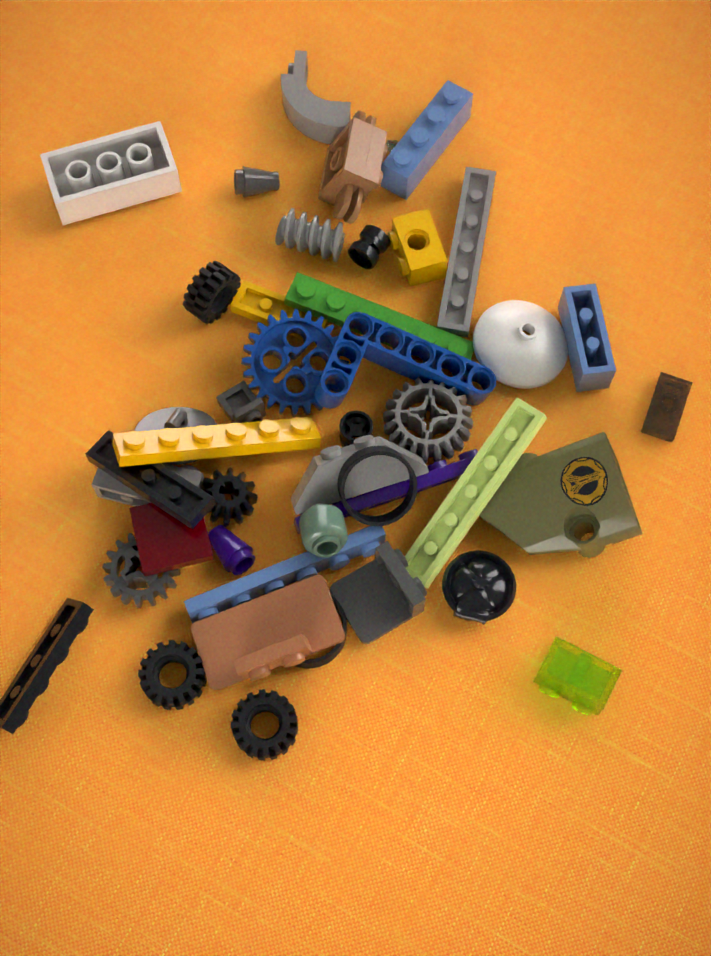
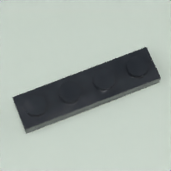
M110 430L85 453L90 463L192 530L215 505L213 496L161 463L119 467L112 445L114 433Z
M66 599L0 699L1 729L14 734L16 729L27 720L29 709L34 701L47 689L49 678L56 667L67 658L69 647L76 636L87 627L89 616L94 610L90 606L78 600Z

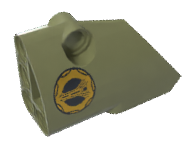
M605 431L539 456L534 453L522 454L479 515V517L511 539L529 555L578 551L583 557L591 558L600 555L608 544L613 545L643 534L618 460ZM594 533L590 539L581 541L585 534Z

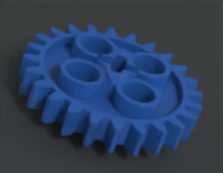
M295 309L292 317L288 318L286 312L281 310L280 320L278 321L271 314L268 315L269 326L267 327L258 322L257 330L260 335L250 332L248 338L254 345H244L243 348L244 352L251 355L241 360L242 365L250 367V369L243 372V378H253V381L248 385V389L254 390L258 388L259 392L256 398L260 397L263 399L266 397L269 399L266 409L269 410L275 403L278 404L280 415L283 414L286 407L291 409L292 417L296 416L298 408H302L306 416L310 414L312 404L319 411L323 408L315 398V389L323 370L313 369L310 365V359L318 356L327 363L338 336L332 337L330 335L334 328L333 324L325 329L322 327L324 317L321 316L316 322L311 321V311H308L304 318H300L298 309ZM291 333H297L303 338L304 344L299 347L291 346L286 337ZM311 343H316L317 347L302 359L300 368L294 366L279 383L273 382V379L288 367L290 358L293 360L297 359ZM268 355H274L280 360L281 365L277 369H268L263 363V358ZM338 356L340 362L349 364V361L340 359L341 356ZM293 378L300 380L303 384V391L300 393L290 392L286 387V382ZM325 385L327 390L339 393V389L335 385Z

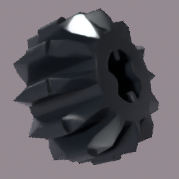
M231 467L227 469L224 476L216 469L213 472V479L205 478L203 480V487L205 488L203 491L213 496L215 501L214 507L209 511L212 512L210 516L212 523L220 517L223 518V525L225 527L229 526L230 519L232 518L240 525L243 523V515L251 516L253 514L254 508L252 505L257 503L258 496L252 492L255 488L254 481L244 482L246 478L244 471L236 477L233 475ZM224 494H231L232 500H225Z

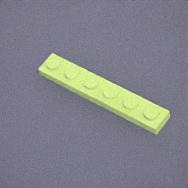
M516 397L404 556L408 563L406 570L412 578L418 577L425 588H429L545 423L547 417L544 413Z

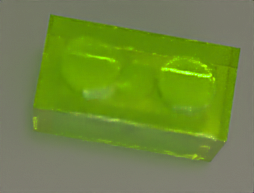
M556 636L533 682L539 685V690L553 698L561 696L572 702L571 706L578 712L589 716L593 713L598 716L605 708L622 670Z

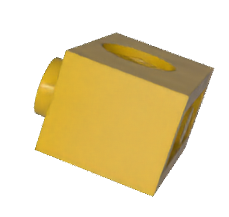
M429 209L393 217L392 231L388 232L391 241L390 247L398 252V269L401 276L406 275L409 286L446 278L448 260ZM418 247L420 248V250H414L412 248Z

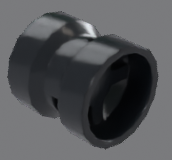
M366 225L359 234V241H354L348 249V255L358 266L369 270L375 267L379 261V254L384 253L388 249L391 241L382 229L374 225Z
M355 410L346 413L341 418L339 424L341 446L345 447L354 444L355 438L352 437L373 435V423L368 414Z

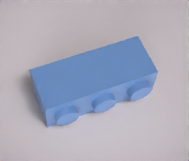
M596 283L563 287L558 311L566 338L576 392L609 388L615 375L616 367Z

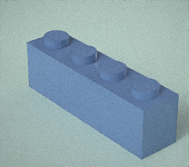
M449 80L446 81L382 162L381 171H383L381 187L405 200L408 199L470 118L473 93Z

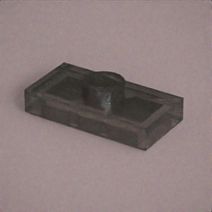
M661 372L640 432L672 443L675 439L693 382Z

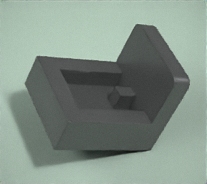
M245 381L240 382L216 397L217 403L231 423L262 421L263 417L266 416L264 402L260 397L256 398L251 389H248Z

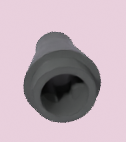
M245 166L234 170V190L236 195L242 194L243 197H248L272 190H279L280 180L278 171L271 172Z

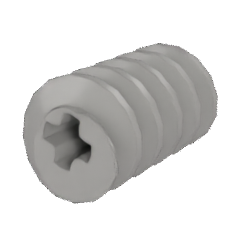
M291 208L287 216L284 215L279 222L275 243L276 245H281L285 240V246L289 249H292L297 244L299 252H304L309 247V254L312 256H316L321 250L322 259H328L333 254V261L337 262L344 244L345 233L343 232V223L339 222L335 229H331V219L327 218L323 226H320L318 215H315L311 222H307V212L303 211L299 219H296L295 209Z

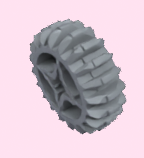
M418 377L415 380V386L405 382L403 384V391L395 389L393 399H388L386 402L387 411L383 413V421L386 423L384 425L385 435H390L388 441L421 457L425 464H427L429 457H433L435 463L441 461L442 454L450 460L454 455L453 450L462 451L464 447L463 442H467L470 438L471 433L469 430L473 427V420L470 418L472 408L471 406H465L467 403L466 395L457 396L455 387L447 389L444 382H441L440 385L434 384L432 378L428 380V383L423 384L422 380ZM424 402V403H423L421 406H419V407H411V406H413V405H415V404H417V403ZM436 404L444 407L446 410L440 409ZM427 411L430 412L429 419H431L429 430H426V422H424ZM407 430L415 431L419 434L420 438L415 437ZM440 433H445V434H446L445 436H443V437H441V438L433 439V440H432V438H433L434 435H436V434H440Z

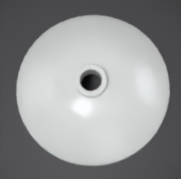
M508 300L491 306L481 315L473 332V348L479 363L492 370L497 381L511 387L530 389L546 385L559 375L568 358L566 338L561 324L546 309L531 302ZM523 331H526L531 335H526Z

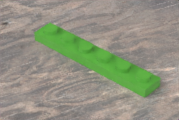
M298 272L285 297V305L305 313L311 311L312 316L317 318L322 316L328 322L343 327L346 318L350 314L362 312L471 360L474 352L473 342ZM350 329V331L363 335L357 329ZM380 342V343H383V344H385V345H388V346L392 347L390 344H388V343H386V342Z

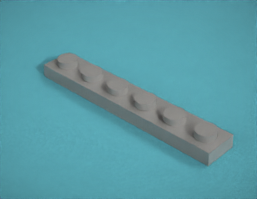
M466 167L437 322V328L467 338L496 171Z

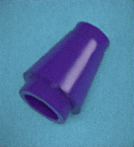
M218 525L209 532L211 545L227 572L240 575L253 565L255 561L253 548L226 529L224 525Z

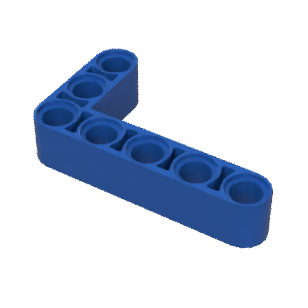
M353 312L346 318L315 389V398L325 408L331 409L341 405L350 389L362 358L414 381L419 377L423 384L428 383V380L431 378L434 384L437 385L444 382L445 388H456L457 396L466 395V404L473 406L483 403L496 386V377L492 370L366 313ZM350 329L359 330L363 336L354 335ZM380 342L390 344L393 350L384 348ZM411 355L418 356L423 363L415 362ZM338 356L348 358L351 364H343L338 359ZM442 368L449 370L453 377L445 375ZM472 382L480 384L483 390L476 389ZM325 385H335L339 389V393L330 392Z

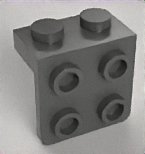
M388 541L375 548V559L333 583L330 587L331 595L342 606L347 621L363 644L372 643L422 613L425 607L427 592L418 577L412 579L406 570L408 563L403 553L398 548L393 550Z

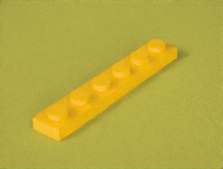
M296 417L292 419L114 433L112 445L119 467L315 449L320 448L321 436L311 417Z

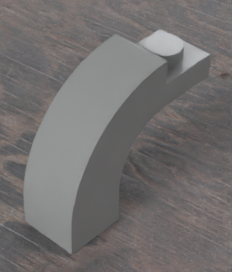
M295 50L294 63L288 64V74H281L284 111L293 126L302 134L315 141L331 144L351 121V102L328 101L314 95L307 87V51Z

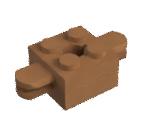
M360 110L355 113L351 121L327 148L318 193V200L334 206L333 217L337 219L343 218L344 222L349 224L354 223L361 210V204L365 202L368 194L380 186L383 179V171H380L381 165L388 151V146L385 145L387 131L375 126L376 117L369 115L366 118V113Z

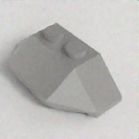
M362 436L355 439L352 445L342 448L339 445L330 446L321 450L320 455L314 456L292 494L291 502L295 514L298 515L316 504H332L341 501L337 484L340 470L352 454L366 447L385 446L396 450L408 461L416 477L429 473L428 467L421 457L380 436ZM386 455L371 456L360 461L347 476L344 487L345 499L410 479L407 467L398 459Z

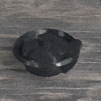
M475 550L465 552L450 562L443 575L442 590L445 600L454 611L453 616L467 621L480 622L484 625L487 621L503 615L510 608L516 595V579L510 566L501 557L491 552Z

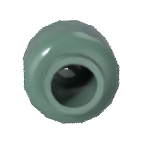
M322 503L316 504L301 515L299 528L302 544L311 554L322 558L331 557L337 554L347 543L348 532L342 511L336 506Z

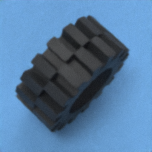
M217 261L207 263L206 269L202 267L199 270L200 274L198 276L194 275L192 278L193 283L188 284L186 288L188 292L183 297L185 299L183 301L184 308L205 324L214 323L215 319L221 318L222 312L225 314L228 311L227 307L231 304L233 297L238 291L236 289L241 284L239 282L241 279L237 274Z
M168 640V645L160 642L156 644L158 647L156 650L153 651L150 648L146 652L148 657L147 659L142 658L140 662L142 669L138 670V677L141 680L139 683L146 696L156 706H163L165 710H171V707L180 710L183 709L182 705L188 703L190 706L195 703L193 699L196 696L200 697L202 695V686H206L205 672L201 657L193 647L189 648L187 643L182 641L180 644H177L175 640ZM169 663L182 664L187 672L185 681L176 688L164 687L159 680L161 669Z
M265 689L259 690V693L253 695V692L247 694L246 700L243 701L241 699L237 703L238 708L233 710L232 713L233 722H231V729L237 745L242 751H245L251 758L254 756L258 760L265 761V758L277 759V755L281 753L284 755L288 752V747L290 745L293 746L296 741L298 720L293 705L289 703L284 695L281 697L278 695V692L271 690V693H266ZM261 712L273 713L279 720L278 731L270 738H259L251 731L253 718Z

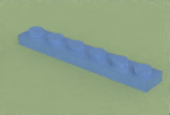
M382 526L366 527L349 534L347 543L334 556L322 558L307 551L184 601L192 623L264 594L266 595L284 588L286 585L296 581L299 582L318 575V572L328 568L331 570L341 569L348 565L351 559L360 555L363 557L375 555V548L385 543L386 533Z

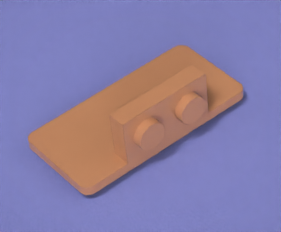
M321 575L309 577L196 621L191 626V632L203 662L202 666L208 684L214 690L226 688L249 678L250 681L264 678L271 674L270 670L282 665L284 667L295 666L304 662L306 656L345 640V632L326 580Z

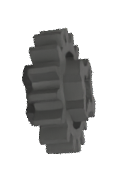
M129 533V542L126 544L120 540L115 542L118 547L117 552L107 551L106 554L112 562L104 563L102 566L104 571L109 574L103 578L107 586H112L110 592L114 598L121 595V601L126 606L132 599L137 608L142 607L144 600H148L152 607L156 606L155 597L159 595L166 600L168 596L165 589L167 587L176 589L177 584L172 577L179 576L181 573L180 569L163 572L160 579L158 574L145 577L141 571H136L141 566L136 539L132 533ZM123 561H125V567H124V569L120 572V575H121V576L119 577V571H120L121 564H122ZM137 588H148L144 590H136Z

